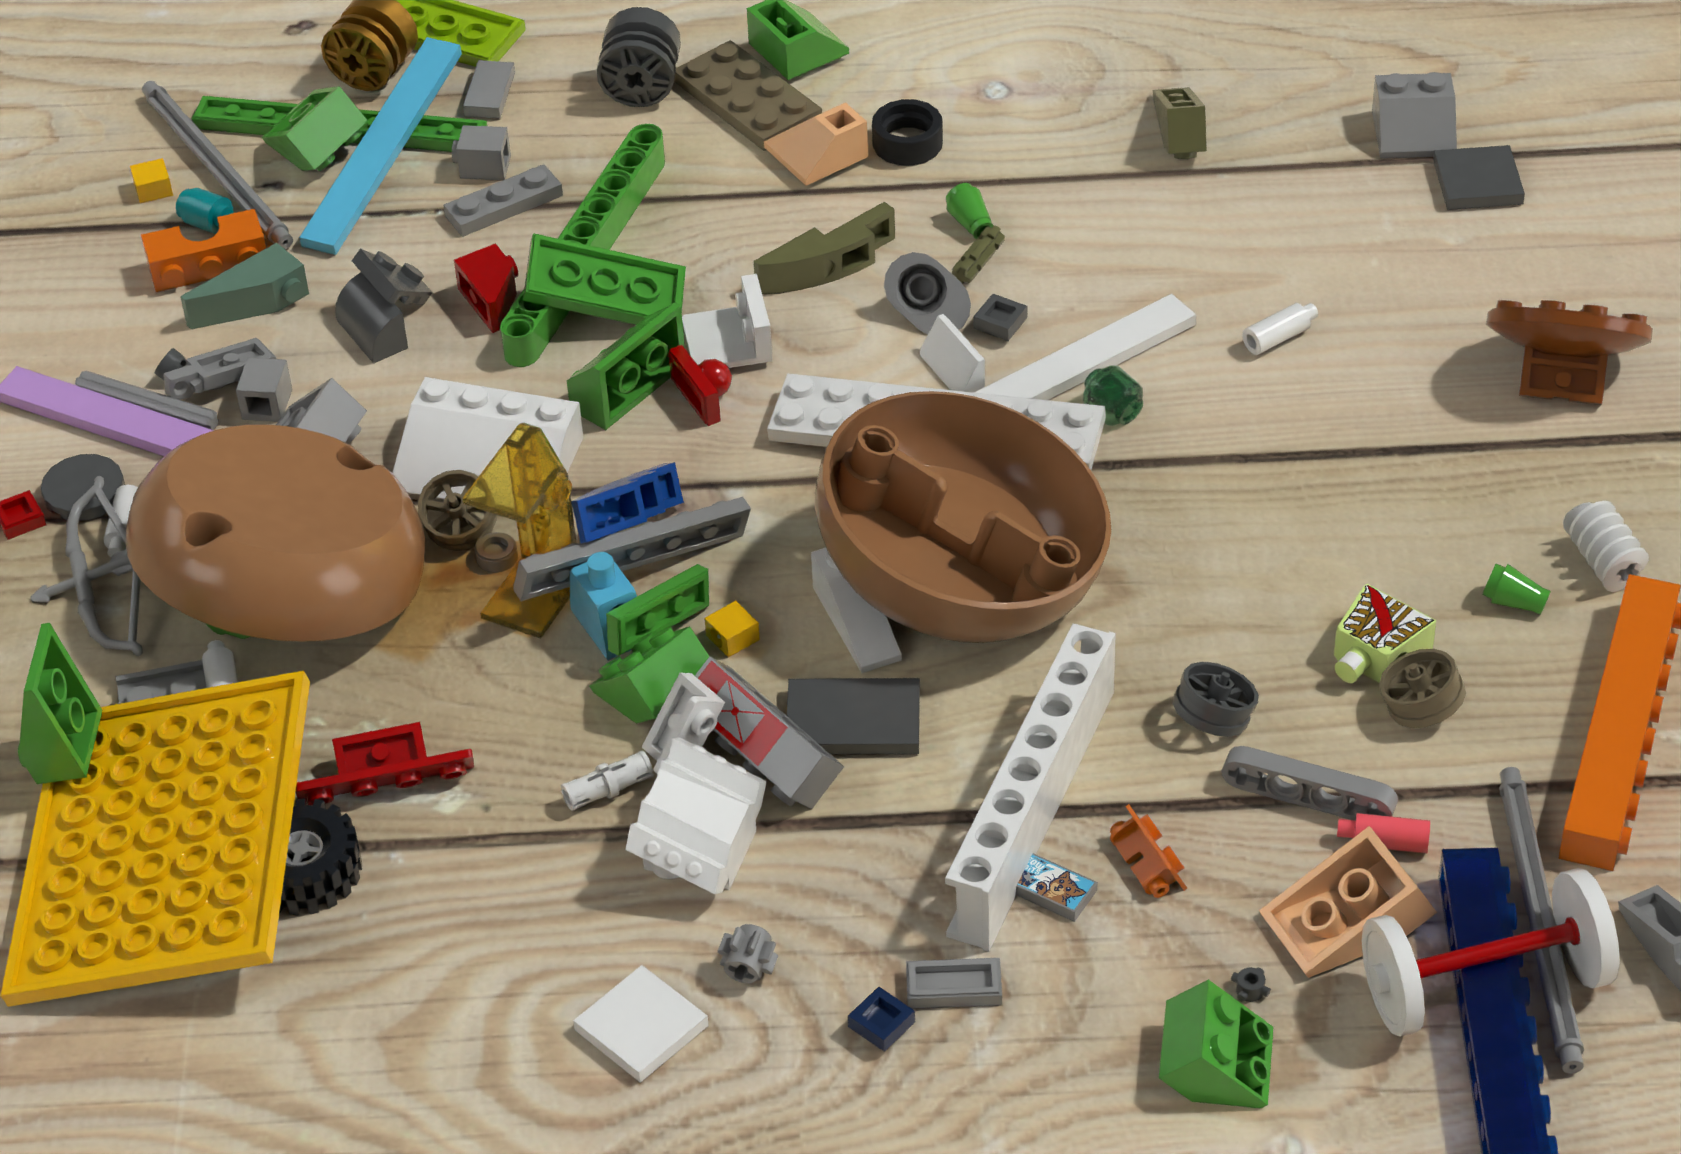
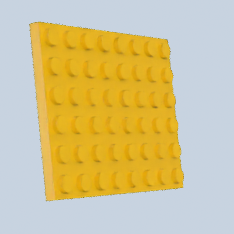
M304 670L101 707L103 711L87 777L42 784L0 995L8 1007L273 963L310 681Z

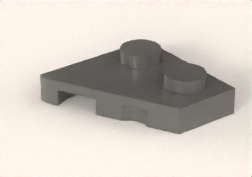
M360 248L352 259L355 266L383 298L391 304H395L399 296H401L399 300L403 304L414 303L416 305H424L433 293L422 281L424 278L422 272L408 263H405L403 266L398 265L383 252L378 251L375 255Z

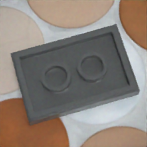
M920 678L788 679L787 717L830 754H919Z

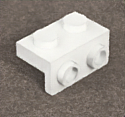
M679 673L642 745V748L657 760L653 769L655 773L659 771L661 760L668 759L672 738H682L693 745L702 747L709 733L715 728L717 717L725 704V701L692 673Z

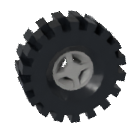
M303 798L295 799L296 806L293 807L279 911L281 913L284 906L288 907L290 915H300V908H308L309 915L319 913L318 905L323 903L329 909L337 905L336 896L339 894L346 898L352 892L350 883L358 884L360 879L359 870H362V859L356 830L348 814L342 815L340 807L334 804L326 809L324 800L315 799L312 806L307 805L306 799Z

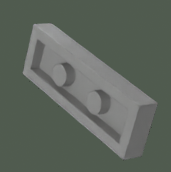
M543 164L443 205L444 213L448 221L464 237L562 197L563 190L560 181Z

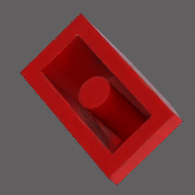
M495 243L454 259L458 290L492 333L500 330L501 322L512 306L517 295L515 278L519 275L514 259L510 255L506 256Z

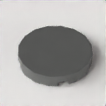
M80 454L55 464L45 474L41 484V492L47 510L52 514L54 511L60 514L62 519L67 520L73 504L94 485V479L97 476L104 478L102 490L112 505L117 488L125 485L119 465L112 459L98 454ZM96 496L82 510L79 521L91 520L106 514Z

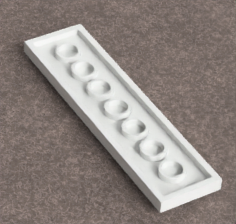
M787 373L767 428L769 441L827 447L835 431L848 417L874 401L909 392H952L996 402L1037 421L1068 444L1091 470L1106 414L1105 406Z

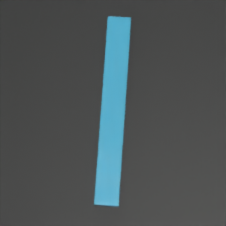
M429 37L425 39L300 235L301 247L333 255L338 253L462 55L459 44Z

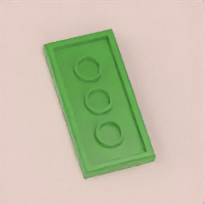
M533 233L530 241L523 301L637 325L647 316L674 302L681 305L682 311L686 266Z

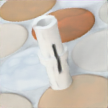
M639 751L628 758L610 765L607 763L597 765L595 771L588 775L561 784V792L568 808L574 811L597 799L599 800L606 796L609 799L619 795L620 790L637 782L652 778L654 776L652 773L653 768L646 753Z

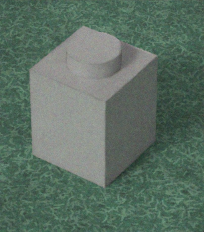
M463 125L459 140H454L452 144L453 163H458L460 179L505 180L511 158L507 127Z
M247 358L236 388L242 420L272 422L280 420L285 413L292 392L287 360Z

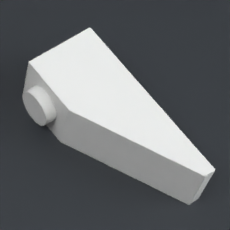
M827 548L811 552L813 589L860 672L865 673L902 661L901 652L887 617L868 604L853 590L836 567Z

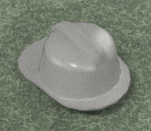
M916 252L901 255L891 263L884 280L887 299L916 328L928 335L937 316L944 314L958 330L965 325L970 316L971 308L968 291L943 265L927 254Z

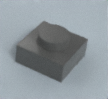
M992 294L973 316L974 329L1009 341L1027 319L1028 306Z

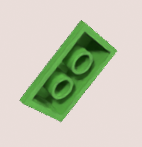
M674 302L647 316L635 327L630 328L611 346L602 350L587 365L573 373L567 380L569 401L579 402L583 418L607 430L671 378L669 349L679 345H683L685 348L681 305Z

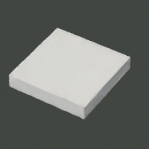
M643 965L638 967L573 1020L577 1033L640 1083L709 1026L708 1015Z

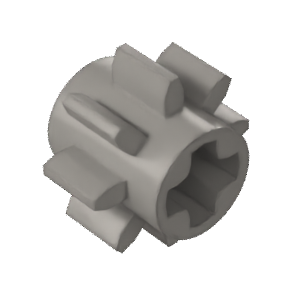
M752 924L736 927L733 935L724 933L717 951L723 955L720 965L724 966L726 974L730 978L742 983H753L756 980H760L762 973L772 974L778 955L773 952L776 943L772 941L771 935L765 929Z

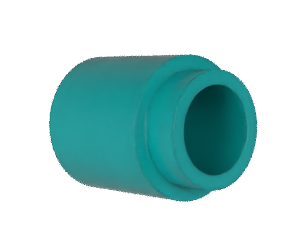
M200 188L182 191L176 201V213L182 218L184 223L214 234L219 230L217 217L234 213L230 199Z

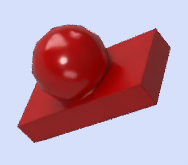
M683 345L669 349L671 380L707 426L720 422L719 397L728 391L732 380L729 367L717 359H707L697 365Z

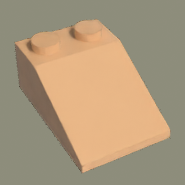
M1370 826L1259 910L1260 914L1308 978L1362 957L1363 925L1368 919L1383 915L1392 916L1407 936L1437 913Z

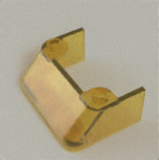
M520 423L463 496V504L517 521L522 556L520 560L534 554L541 555L562 549L569 544L577 543L571 503L572 483L568 478V473L543 430L527 423ZM518 561L481 611V619L541 639L570 599V587L520 601L513 589L519 565Z

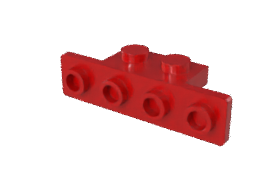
M420 722L334 738L332 742L339 774L297 782L296 796L297 799L305 798L307 804L312 806L315 799L324 800L326 804L332 802L335 795L350 792L354 797H363L378 792V787L396 784L397 788H408L421 784L423 782L422 778L440 775L441 779L458 778L465 775L467 769L474 768L472 749L427 757Z

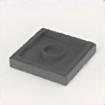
M1510 145L1434 150L1433 162L1447 210L1524 204L1525 192Z

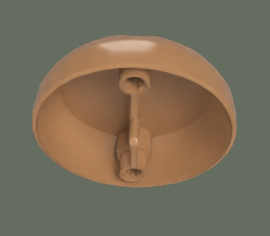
M937 391L909 392L889 396L864 406L848 417L833 434L821 460L817 477L815 512L818 526L827 551L843 578L858 595L885 616L910 629L940 639L967 643L1001 642L1022 637L1045 628L1068 614L1082 601L1099 575L1110 545L1111 518L1106 497L1098 480L1080 456L1060 437L1037 421L1016 410L975 396Z
M241 425L217 429L194 437L178 445L157 462L139 484L134 494L127 522L126 550L132 568L140 580L167 604L194 619L229 632L256 638L298 642L325 641L346 638L373 630L396 618L410 605L417 594L424 569L425 535L418 512L398 479L384 465H375L351 445L337 438L301 428L280 425Z

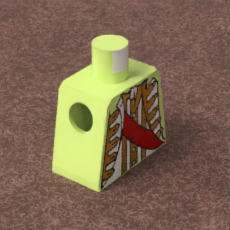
M1366 584L1336 630L1334 656L1338 660L1335 664L1337 675L1347 683H1354L1364 674L1379 683L1382 673L1399 657L1419 649H1433L1436 620Z

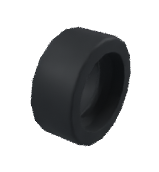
M901 99L885 104L873 115L872 146L877 156L886 162L902 166L918 165L936 157L942 149L943 118L938 109L927 102L916 99ZM901 128H916L925 131L921 135L913 137H900L890 134V132Z

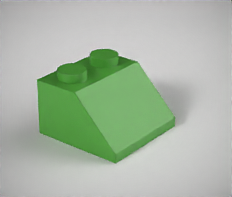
M340 86L315 89L271 128L262 139L302 171L315 169L321 171L332 163L335 159L333 153L342 144L346 147L360 137L362 132L359 129L368 120Z

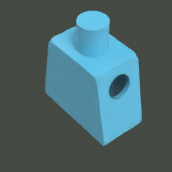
M597 552L592 554L587 562L573 567L570 571V607L607 661L617 657L618 655L608 651L606 613L637 597V594L632 584L614 562L613 557L606 552Z

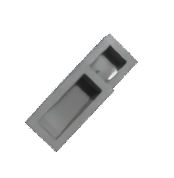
M1658 885L1618 901L1619 910L1635 936L1667 978L1681 991V903Z

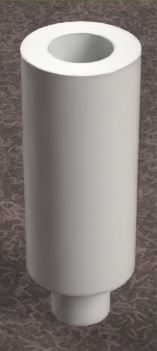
M1295 303L1245 328L1242 333L1244 344L1252 354L1258 355L1309 329L1311 320L1318 317V310L1312 303L1305 306Z
M122 485L117 488L112 504L126 529L132 500L138 488L134 485ZM109 518L104 535V544L108 548V555L112 557L113 554L125 550L126 544Z
M220 640L211 641L207 645L208 650L202 656L206 688L237 683L232 651L226 648Z

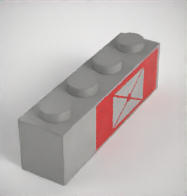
M709 656L695 677L725 701L717 717V724L713 729L718 733V736L715 738L716 743L730 754L736 756L739 752L746 758V761L742 764L743 767L751 774L763 780L767 777L775 784L771 792L784 803L793 806L795 802H798L812 809L844 766L733 668Z

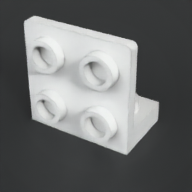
M757 274L741 276L742 292L736 293L737 307L682 316L688 351L697 365L707 359L722 361L729 368L773 361L770 323Z

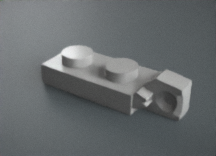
M257 338L186 359V365L182 368L164 373L165 393L171 398L180 400L190 398L194 392L202 393L210 389H220L227 384L240 380L248 357L276 359V356Z

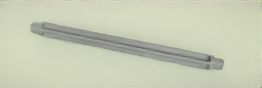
M154 81L146 82L142 87L146 101L167 121V124L202 164L209 169V172L244 211L255 208L262 232L266 235V238L273 244L278 243L284 249L289 248L293 243V237L288 233L287 226L277 218L192 120L183 113L162 86H158Z
M1507 767L1500 772L1502 784L1499 790L1511 832V842L1525 908L1529 917L1530 931L1556 926L1527 796L1526 783L1521 780L1518 768ZM1559 944L1535 950L1546 1007L1549 1011L1555 1054L1560 1058L1564 1072L1577 1073L1584 1067L1582 1060L1584 1047L1571 1002V992Z

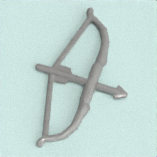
M97 476L94 479V485L73 504L66 522L67 538L65 553L70 558L73 577L48 588L47 585H43L31 596V601L48 603L50 602V597L76 587L79 601L78 613L84 621L90 637L106 649L132 650L134 655L140 656L143 653L142 645L136 642L140 578L132 568L127 550L125 549L113 554L109 563L89 571L84 552L81 550L77 525L82 510L95 496L126 544V528L102 490L104 478ZM133 571L128 641L113 640L105 635L99 627L93 605L94 595L91 581L112 572L120 576Z

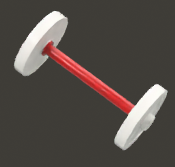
M1580 868L1559 873L1554 879L1552 890L1553 916L1556 926L1417 960L1402 927L1394 917L1383 915L1368 919L1363 925L1362 931L1363 962L1375 1006L1384 1024L1392 1034L1399 1037L1416 1033L1422 1028L1425 1014L1422 978L1561 944L1565 958L1574 975L1584 986L1597 988L1611 984L1617 978L1620 964L1619 942L1607 899L1596 879L1587 870Z

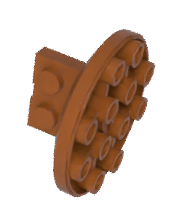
M1498 300L1496 308L1491 309L1487 313L1486 325L1506 339L1525 347L1519 396L1550 400L1552 398L1568 399V402L1602 405L1608 356L1639 348L1651 343L1653 328L1646 324L1647 316L1622 314V317L1607 315L1608 307L1598 305H1583L1580 311L1565 310L1566 303L1551 300H1541L1539 308L1522 307V303L1516 301Z

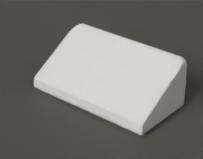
M944 314L938 315L921 347L920 356L950 390L974 393L984 388L985 359Z

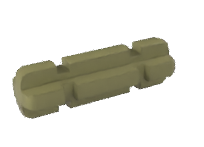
M998 226L986 227L979 235V238L964 253L961 260L952 268V274L962 284L964 282H972L978 271L985 266L1005 241V236L1000 232L1001 228Z

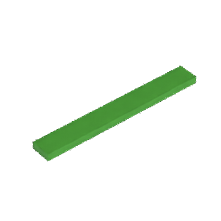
M202 96L192 117V122L201 130L265 135L298 104ZM359 109L368 121L359 129L362 134L353 143H360L379 111ZM423 115L403 148L452 152L453 141L459 140L463 125L488 126L485 120Z

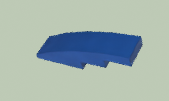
M673 462L663 463L606 484L571 501L580 543H587L647 522V518L666 512L665 509L684 503L676 465Z

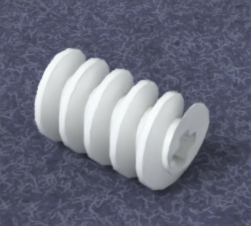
M1610 501L1582 503L1566 513L1563 520L1564 530L1570 535L1579 552L1586 558V562L1594 570L1595 575L1602 582L1605 589L1614 593L1624 590L1628 575L1638 576L1648 563L1649 554L1644 548H1640L1639 540L1632 536V530L1624 524L1622 516L1616 513L1615 506Z

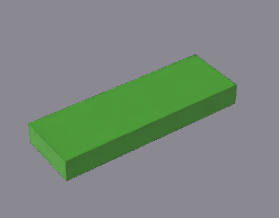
M696 564L606 613L608 651L620 656L632 649L634 645L645 639L650 633L654 636L665 628L672 627L708 607V569Z

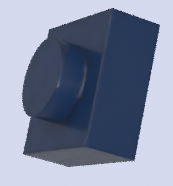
M881 987L875 989L848 1015V1027L884 1052L915 1023V1010Z

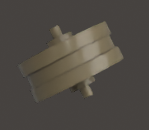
M464 470L445 471L433 477L423 487L418 499V515L429 538L438 546L449 550H468L475 547L476 542L481 537L492 533L497 520L496 505L485 481L475 473ZM465 486L461 494L453 493L451 487ZM475 489H478L486 498L467 503ZM445 491L447 496L444 499V503L433 501L441 492ZM487 509L484 518L480 522L470 515V512ZM428 510L444 512L442 516L429 524ZM451 521L452 535L437 532ZM468 524L473 527V529L460 534V528Z
M1419 649L1404 654L1386 668L1379 682L1381 695L1387 703L1390 716L1399 725L1409 728H1426L1441 723L1460 708L1466 695L1464 682L1458 672L1455 660L1447 652L1437 649Z

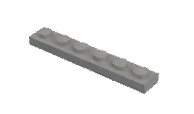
M744 497L729 501H719L712 506L691 512L684 511L676 516L656 522H646L638 527L613 533L587 543H572L562 549L541 555H531L519 561L513 589L520 601L570 587L571 569L587 562L588 558L597 552L610 554L620 570L625 571L742 537L751 508Z

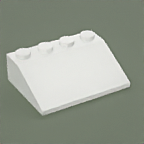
M425 377L411 403L392 474L405 488L409 497L418 500L423 487L433 477L445 471L464 470L475 473L485 481L496 505L497 514L545 522L583 440L580 404L575 401ZM465 486L451 487L453 493L461 494ZM475 489L467 503L486 498L478 489ZM445 491L441 492L433 501L444 503V499L447 496Z

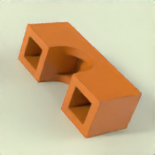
M255 208L217 217L218 232L213 237L203 241H191L184 238L179 226L141 234L155 291L160 292L210 280L266 249L264 235Z

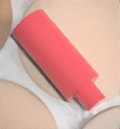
M1356 813V820L1338 819L1337 837L1354 838L1370 826L1388 850L1428 853L1430 820Z

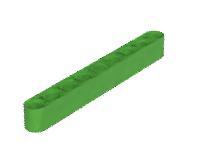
M640 124L630 130L558 239L608 250L611 249L664 168L663 133L658 126L654 124ZM523 289L500 325L505 361L514 367H525L535 363L569 313V310L523 301Z

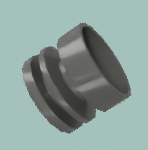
M631 7L619 11L609 20L604 32L602 50L597 65L598 83L605 94L616 102L630 107H647L657 104L669 95L674 84L676 63L681 46L680 32L674 22L662 12L648 7Z

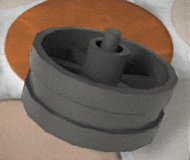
M1197 662L1190 664L1184 669L1180 685L1173 696V706L1177 714L1184 721L1198 730L1215 736L1231 737L1240 735L1247 729L1251 714L1258 704L1259 694L1254 684L1234 669L1218 663Z

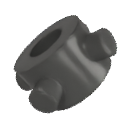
M1259 967L1244 968L1239 973L1234 972L1231 976V981L1237 983V998L1242 1002L1257 1001L1263 996L1268 997L1271 988L1265 986L1264 970Z

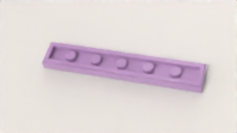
M18 366L0 383L1 403L161 456L167 455L178 445L194 437L214 431Z

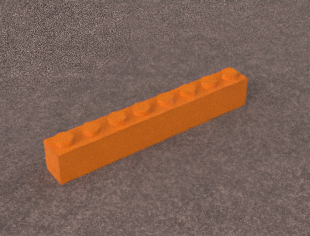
M1628 575L1563 829L1558 859L1614 871L1617 854L1627 855L1632 828L1625 827L1624 825L1626 819L1635 821L1640 794L1632 792L1634 786L1643 788L1648 761L1640 759L1642 754L1651 755L1656 729L1648 726L1650 721L1659 722L1664 697L1657 696L1656 693L1657 690L1666 691L1671 665L1664 664V659H1674L1679 634L1671 633L1672 628L1681 630V603L1678 602L1680 584Z

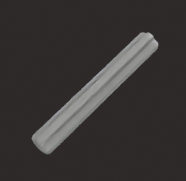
M82 371L75 380L77 386L214 430L218 425L217 412L202 406L171 398L170 396L89 371Z

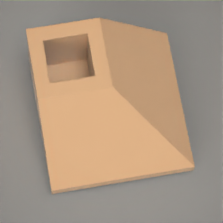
M845 102L764 141V148L807 186L868 157L867 121Z

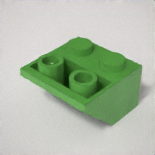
M765 0L746 8L749 44L787 80L849 54V47L814 15L787 0Z
M690 626L677 631H673L671 627H668L654 636L650 633L645 639L634 645L631 649L633 653L623 660L619 656L602 666L598 670L601 677L590 684L589 687L594 694L636 724L657 718L679 673H692L695 676L709 658V655Z
M1208 979L1166 1000L1159 1079L1191 1102L1263 1108L1268 1105L1274 1027Z

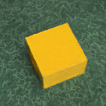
M163 158L130 165L133 183L140 203L173 196Z
M736 600L704 618L706 636L728 658L760 640L759 622Z

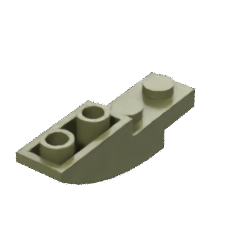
M883 202L825 235L814 227L754 260V274H757L762 294L784 293L820 286L859 272L874 264L875 250L895 239V209L886 202Z

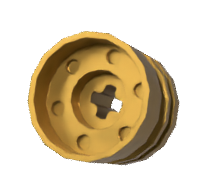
M353 0L342 13L341 18L324 35L321 43L322 56L329 70L345 84L363 91L379 90L390 80L391 75L397 71L398 66L405 61L415 48L418 40L417 26L410 13L396 0Z

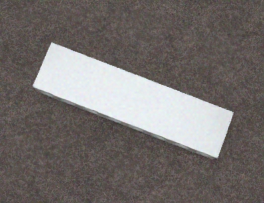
M1072 624L945 877V884L956 887L957 910L946 931V937L981 947L984 951H990L1016 897V886L1032 854L1037 853L1114 694L1116 633L1110 631L1107 633L1082 625ZM1081 640V653L1074 649L1075 643Z

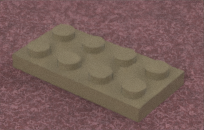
M731 40L677 67L674 75V82L763 151H766L764 141L822 113L820 106Z

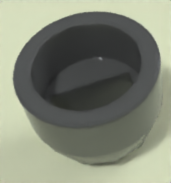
M172 348L161 360L154 374L164 380V373L185 366L186 358L176 349Z

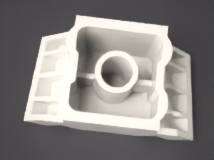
M672 738L668 759L661 760L657 778L645 800L641 801L638 821L630 824L625 850L643 858L644 869L653 871L660 878H683L713 894L722 893L724 889L730 890L756 833L755 819L762 806L767 781L747 772L746 769L739 765L727 762L725 758L707 752L705 748L699 745H693L682 738Z

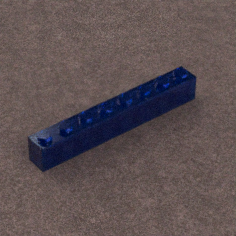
M1498 848L1442 849L1438 881L1449 952L1513 936V931H1516L1517 928L1516 906L1514 902H1507L1506 894L1510 893L1511 886L1510 871L1508 866H1501ZM1523 954L1453 971L1481 1154H1558L1555 1135L1547 1134L1546 1125L1550 1124L1551 1107L1549 1096L1541 1095L1539 1084H1543L1544 1067L1542 1056L1534 1055L1532 1045H1536L1537 1026L1535 1017L1527 1016L1526 1006L1530 1004V986L1527 977H1520L1519 968L1523 967Z

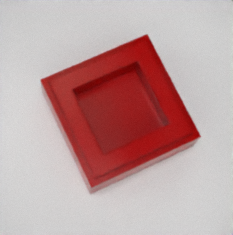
M30 490L0 501V527L7 540L46 526L44 514Z

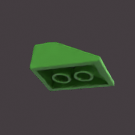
M43 623L40 627L23 693L20 743L18 746L19 761L23 767L27 768L36 784L86 778L103 710L51 624Z

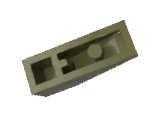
M1190 87L1153 90V100L1162 141L1168 154H1174V158L1190 159L1197 157V152L1207 151L1205 105Z

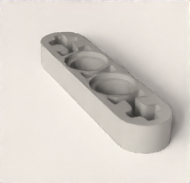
M1247 746L1232 748L1221 770L1225 781L1240 790L1351 820H1356V813L1393 816L1398 803L1396 792L1384 783ZM1282 775L1289 777L1296 781L1297 784L1287 783L1281 780L1278 776ZM1321 787H1327L1336 790L1338 793L1341 794V796L1331 795L1325 792Z

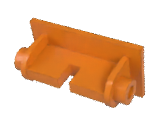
M1128 804L1126 808L1132 818L1126 822L1119 821L1112 825L1110 828V841L1116 846L1128 865L1139 857H1144L1130 867L1143 886V890L1155 898H1160L1169 891V885L1176 880L1182 889L1186 890L1187 886L1178 875V872L1185 867L1170 846L1163 850L1160 849L1156 841L1163 836L1148 814L1139 819Z

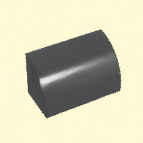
M362 272L354 276L344 286L338 296L335 307L338 323L373 363L408 349L402 311L395 304L387 302Z

